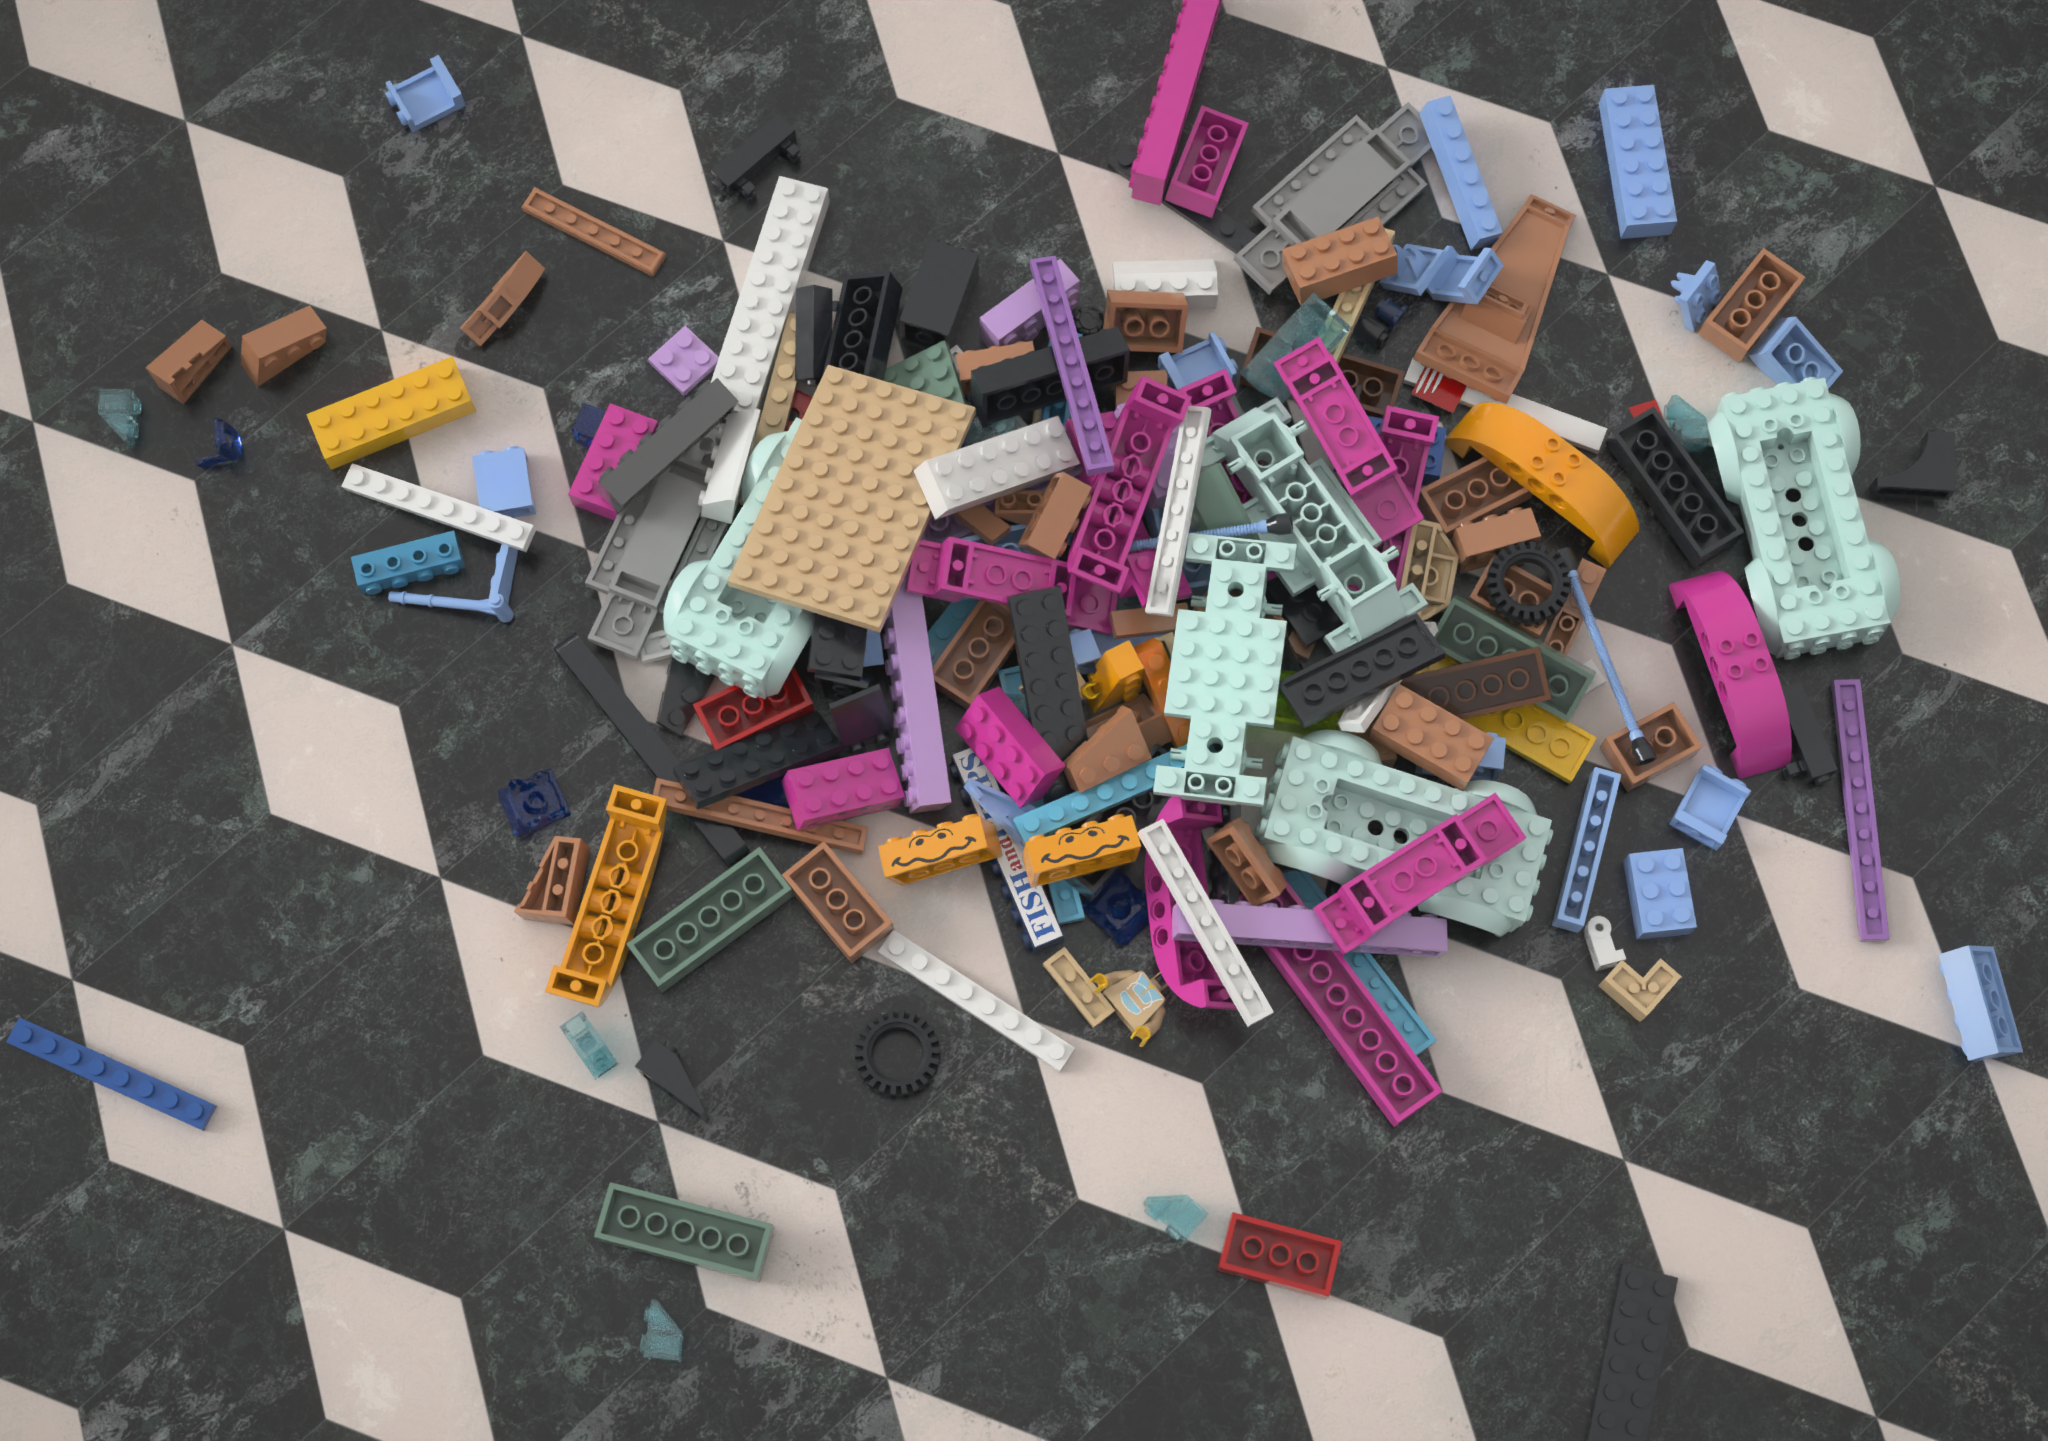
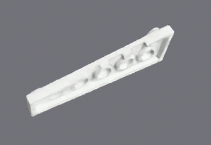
M1424 622L1432 635L1435 636L1438 632L1436 623ZM1402 680L1346 707L1338 722L1341 731L1365 732Z

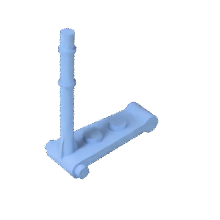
M504 544L501 545L500 552L496 555V570L491 579L489 599L470 600L434 596V594H413L406 591H390L388 599L390 602H398L404 605L407 603L426 605L428 607L436 606L480 611L496 615L501 622H509L513 618V611L508 603L518 549Z

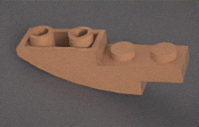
M525 251L495 284L490 295L465 321L460 329L481 346L497 328H501L534 287L545 268Z
M1016 491L996 498L995 516L1028 525L1045 491Z
M1582 558L1577 568L1578 580L1590 606L1607 569ZM1570 589L1562 609L1555 615L1543 641L1565 655L1568 654L1584 620L1572 589Z

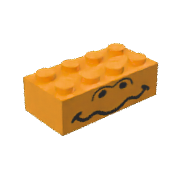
M978 814L964 816L962 821L954 824L952 822L940 823L937 825V829L927 831L926 829L914 831L911 833L912 836L904 839L902 837L890 838L886 840V844L878 846L885 878L901 886L1003 856L996 825L978 816Z
M1118 814L1108 818V821L1099 824L1097 821H1091L1083 824L1082 828L1079 829L1063 828L1056 831L1055 835L1045 837L1043 834L1033 836L1028 839V842H1025L1022 859L1030 887L1034 888L1135 862L1141 848V843L1132 815L1124 817L1123 814Z

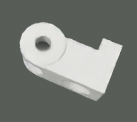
M1602 916L1591 918L1584 929V936L1596 972L1616 967L1621 960H1626L1623 949L1615 950L1610 935L1611 924L1608 919Z

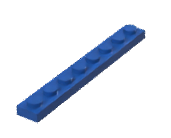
M20 1017L6 1041L10 1045L202 1131L207 1127L217 1107L206 1100Z

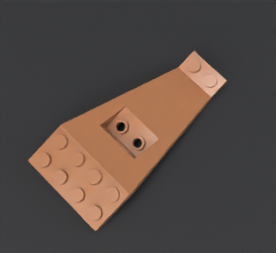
M1530 194L1524 206L1492 246L1493 251L1504 266L1478 304L1450 302L1427 333L1413 360L1444 374L1447 378L1455 379L1467 385L1470 389L1478 390L1490 396L1493 400L1507 404L1525 371L1566 237L1576 215Z

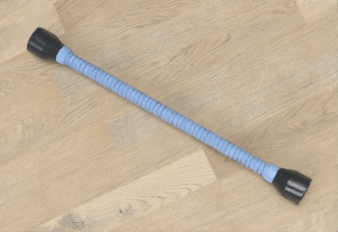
M1287 512L1276 514L1258 523H1251V525L1244 524V526L1238 525L1237 527L1231 526L1193 533L1224 537L1258 532L1261 534L1286 535L1293 534V522L1291 513ZM1159 537L1143 539V541H1133L1129 552L1157 548ZM1067 545L1062 556L1058 557L1060 561H1068L1070 545Z
M1571 547L1562 548L1556 551L1555 557L1559 559L1562 556L1565 560L1563 566H1568L1569 568L1568 577H1571L1570 588L1629 729L1632 755L1636 765L1642 766L1651 763L1657 759L1653 746L1639 729L1628 699L1622 689L1619 677H1617L1615 668H1613L1614 665H1612L1608 650L1579 583L1577 562Z

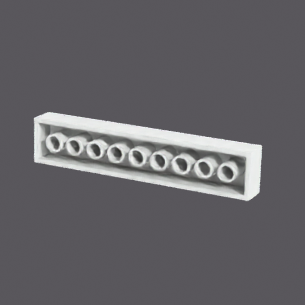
M782 176L778 178L711 380L712 383L718 378L739 401L732 413L751 409L762 411L788 312L794 313L796 307V288L803 286L830 203L828 188Z

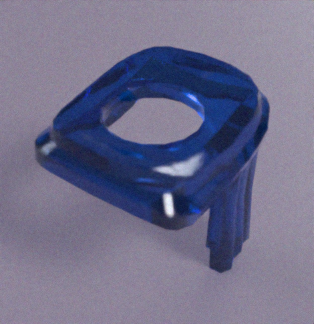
M218 417L213 420L215 431L214 447L218 454L195 461L196 466L206 468L227 461H237L242 455V443L239 433L225 420ZM225 434L230 437L231 447L226 440Z

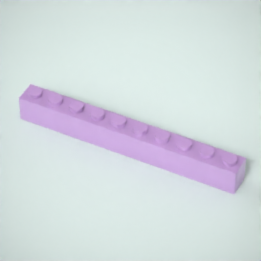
M1210 900L1235 944L1340 951L1315 912L1305 909L1302 905L1279 908L1274 903L1251 906V903L1246 901L1236 902L1234 905L1224 904L1223 900ZM1176 903L1172 908V940L1199 942ZM1407 912L1394 920L1389 927L1350 952L1441 957L1448 951L1447 919L1438 918L1435 914L1413 917L1411 913Z

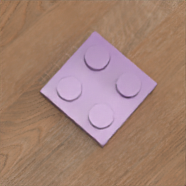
M684 326L650 356L648 361L685 396L716 368L719 357L689 328Z

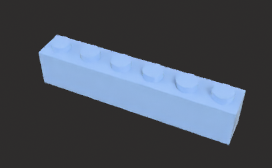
M1451 95L1428 101L1419 115L1470 250L1492 245L1503 232Z
M1595 767L1589 775L1552 926L1578 933L1585 924L1621 778L1619 773Z

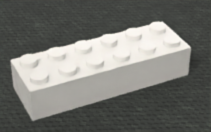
M1055 416L928 459L916 468L914 473L936 520L1051 480L1053 474L1068 473L1080 463L1059 416Z

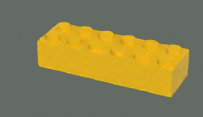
M453 356L306 415L324 459L332 470L474 413L476 409Z

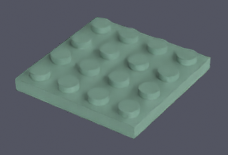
M945 340L886 368L884 381L967 405L949 345Z

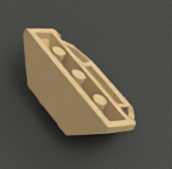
M1422 520L1412 527L1399 590L1413 582L1427 601V607L1417 613L1422 621L1431 618L1449 606L1459 559L1451 542L1444 534L1441 525Z

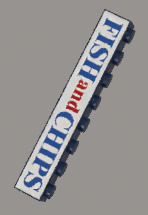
M970 747L951 754L952 763L948 764L953 778H959L962 787L958 789L964 803L969 802L972 808L969 815L978 814V816L996 825L1003 856L989 860L994 874H1000L1003 884H1000V888L1006 900L1010 898L1014 906L1010 911L1015 923H1021L1024 933H1021V937L1027 949L1031 947L1033 953L1036 954L1063 943L1064 934L1043 885L1034 888L1030 887L1022 859L1024 850L964 789L965 782L971 778L1002 792L998 781Z

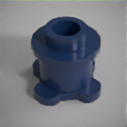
M1389 297L1387 300L1383 298L1374 311L1377 312L1376 319L1381 318L1390 325L1388 330L1392 332L1404 317L1408 306L1404 304L1401 308L1392 301L1393 298Z

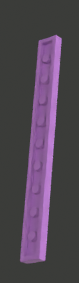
M1056 255L1030 259V269L1087 476L1114 472L1115 465Z
M1860 679L1833 680L1831 687L1859 942L1887 941L1890 938Z

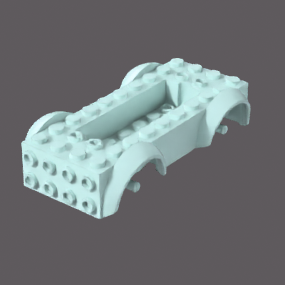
M1809 377L1795 384L1783 382L1769 389L1758 387L1744 394H1739L1738 392L1726 394L1721 398L1715 416L1707 424L1726 498L1740 506L1753 561L1744 569L1757 620L1769 652L1775 655L1776 658L1784 657L1785 660L1799 657L1801 653L1810 652L1811 655H1816L1827 651V648L1837 647L1838 650L1852 647L1853 643L1863 642L1864 645L1878 642L1892 622L1899 607L1900 579L1894 557L1889 549L1882 543L1870 540L1867 537L1851 477L1860 457L1861 441L1858 420L1850 403L1840 396L1829 393L1825 378L1816 379V377ZM1789 489H1796L1800 492L1801 499L1797 502H1790L1786 499L1785 494ZM1796 515L1804 517L1806 525L1802 527L1794 525L1792 517ZM1803 537H1807L1813 541L1814 546L1809 551H1803L1799 548L1798 541Z
M797 417L788 431L766 435L754 448L747 462L742 480L743 507L711 560L690 563L677 576L669 591L663 614L665 634L669 642L671 654L676 660L682 663L689 662L706 675L712 673L718 676L726 685H736L743 688V691L753 698L759 696L766 699V697L779 693L812 632L814 612L729 587L727 582L802 420Z
M1338 730L1313 731L1302 738L1293 736L1288 744L1284 743L1282 749H1279L1274 763L1278 768H1276L1274 775H1271L1267 790H1270L1271 793H1269L1267 800H1264V807H1261L1260 815L1264 817L1261 819L1260 824H1257L1253 834L1259 844L1263 845L1267 850L1268 857L1272 863L1299 869L1343 886L1453 815H1461L1496 792L1526 836V839L1457 883L1455 881L1418 905L1419 911L1439 915L1489 931L1500 938L1507 932H1512L1519 926L1521 927L1525 921L1530 920L1533 912V906L1530 905L1532 895H1536L1540 885L1537 875L1539 870H1542L1545 865L1547 856L1543 853L1545 845H1549L1552 839L1553 830L1550 829L1552 820L1538 816L1533 802L1522 791L1510 785L1489 780L1469 781L1464 791H1461L1456 787H1448L1384 766L1378 751L1363 738ZM1369 822H1380L1383 826L1382 833L1377 836L1372 835L1368 831ZM1398 830L1403 831L1407 836V842L1404 844L1397 843L1393 836L1394 832Z

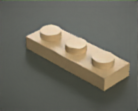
M1065 947L1043 963L1045 969L1093 1029L1115 1013V1009L1101 992L1099 994L1094 993V990L1097 989L1096 985L1093 982H1088L1090 978Z

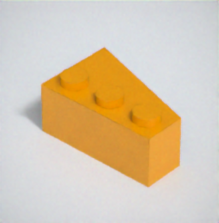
M1128 640L1105 651L1095 665L1096 673L1091 672L1087 676L1089 682L1092 680L1098 682L1091 686V690L1094 693L1102 691L1096 698L1086 699L1093 714L1122 700L1128 702L1135 699L1139 692H1141L1144 666Z

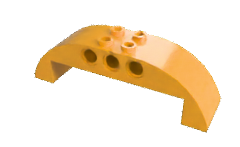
M1479 403L1470 409L1445 438L1444 444L1462 458L1474 448L1593 539L1595 542L1587 554L1607 569L1640 531L1637 516L1630 501L1614 480L1597 464L1554 431L1524 412L1503 404Z
M615 784L606 808L610 820L561 966H553L545 992L598 1008L603 1005L610 995L628 955L629 948L627 943L634 937L650 889L661 849L667 813L666 798Z

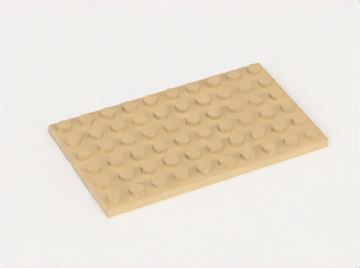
M827 365L727 580L728 586L880 633L932 515L914 470L928 459L961 449L976 414V408Z

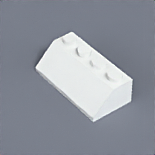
M1214 259L1120 261L1112 263L1114 290L1184 293L1188 308H1216L1218 284Z
M751 409L728 414L726 424H720L717 438L721 439L720 445H714L711 460L715 461L714 466L707 469L704 483H708L706 491L701 490L698 506H702V517L732 524L742 489L744 471L755 442L761 410Z

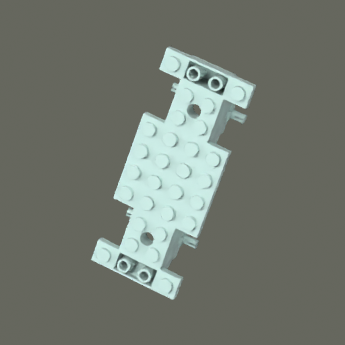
M1278 397L1259 408L1255 407L1214 431L1211 436L1206 438L1201 467L1221 463L1224 460L1227 461L1226 468L1231 475L1235 473L1253 497V499L1243 504L1253 524L1261 520H1267L1276 514L1291 513L1293 534L1275 535L1271 533L1261 534L1259 532L1257 534L1262 541L1297 544L1294 572H1274L1292 597L1314 584L1320 590L1317 591L1320 600H1327L1343 622L1342 626L1325 635L1323 639L1332 653L1335 654L1420 612L1427 607L1428 603L1413 582L1403 589L1397 590L1395 585L1396 578L1390 572L1387 562L1399 556V551L1396 550L1395 546L1382 553L1374 549L1381 545V538L1324 460L1320 458L1310 465L1304 460V452L1297 444L1295 436L1306 431L1307 426L1303 420L1290 428L1285 425L1291 421L1292 417ZM1264 460L1268 462L1269 465L1261 466L1257 463V461ZM1353 584L1360 590L1351 591L1347 586Z
M1189 533L1185 557L1186 562L1212 564L1208 596L1192 595L1191 606L1206 607V611L1178 609L1164 716L1191 719L1187 750L1171 748L1170 759L1185 761L1184 768L1157 765L1153 789L1154 795L1180 797L1185 800L1235 806L1239 804L1264 807L1267 778L1243 775L1246 768L1262 770L1263 758L1247 757L1245 750L1248 725L1274 728L1287 621L1264 619L1266 614L1282 616L1283 605L1267 603L1265 596L1267 571L1293 573L1297 544ZM1233 589H1240L1243 591V594L1239 597H1233L1229 592ZM1218 743L1222 745L1223 749L1218 753H1212L1208 750V747L1211 744Z

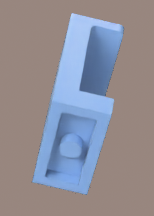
M439 55L430 59L431 68L395 86L390 81L386 82L388 92L385 95L392 107L397 105L399 111L396 114L403 126L408 124L412 133L466 106L460 90Z
M1447 245L1444 251L1448 258L1427 286V292L1433 300L1478 304L1503 268V263L1492 248H1484L1479 256L1476 257L1459 255L1453 246Z
M1214 331L1209 333L1207 340L1183 350L1182 353L1170 356L1169 352L1159 355L1158 368L1167 372L1168 386L1177 391L1186 385L1225 368L1233 384H1235L1237 373L1239 372L1234 359H1229L1226 353L1227 348L1224 340L1221 337L1218 338Z
M510 446L505 448L504 451H483L479 455L472 456L479 507L511 518L536 514L527 465L528 456L524 447Z
M1703 765L1695 775L1669 825L1717 851L1725 841L1728 830L1751 790L1746 788V784L1742 781L1730 779L1723 775L1722 771L1717 767Z

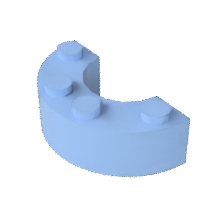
M1075 629L1069 632L1075 667L1081 674H1089L1091 672L1095 674L1097 671L1095 665L1105 651L1128 640L1134 647L1152 637L1157 638L1165 635L1157 634L1114 639L1113 632L1109 636L1091 632L1090 629L1084 631Z

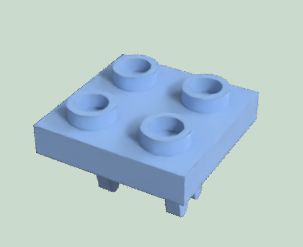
M1393 244L1398 255V274L1383 278L1379 283L1384 289L1421 296L1448 258L1444 250L1406 244L1402 249L1399 245Z
M1708 260L1705 261L1696 275L1677 273V279L1680 281H1671L1672 287L1681 292L1680 296H1675V302L1681 307L1685 329L1695 332L1700 324L1705 322L1710 310L1720 302L1722 297L1716 264Z

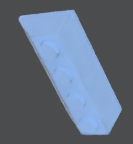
M1968 945L1939 954L1941 960L1940 970L1946 978L1948 986L1947 995L1954 1007L1956 1014L1954 1016L1955 1024L1961 1032L1963 1040L1962 1049L1968 1061H1982L2023 1053L1994 947Z

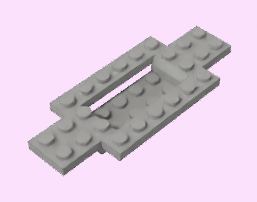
M1407 102L1383 125L1374 130L1355 115L1252 206L1251 212L1267 228L1238 252L1233 260L1270 295L1288 279L1283 269L1282 249L1336 231L1392 181L1387 188L1341 229L1378 216L1384 226L1427 186V183L1411 168L1432 149L1419 115L1420 113Z
M721 423L617 515L585 581L586 587L607 594V598L588 635V642L638 660L658 615L663 616L669 591L677 576L688 564L695 561L711 560L729 523L701 517L668 588V582L702 511V506H698L701 490L706 491L708 483H704L708 467L713 468L715 461L711 460L714 445H720L721 439L717 438Z

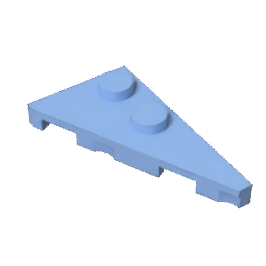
M969 778L965 782L964 789L1024 850L1025 845H1023L1012 821L1013 818L1032 811L1036 807L1029 804L1019 808L1009 795Z

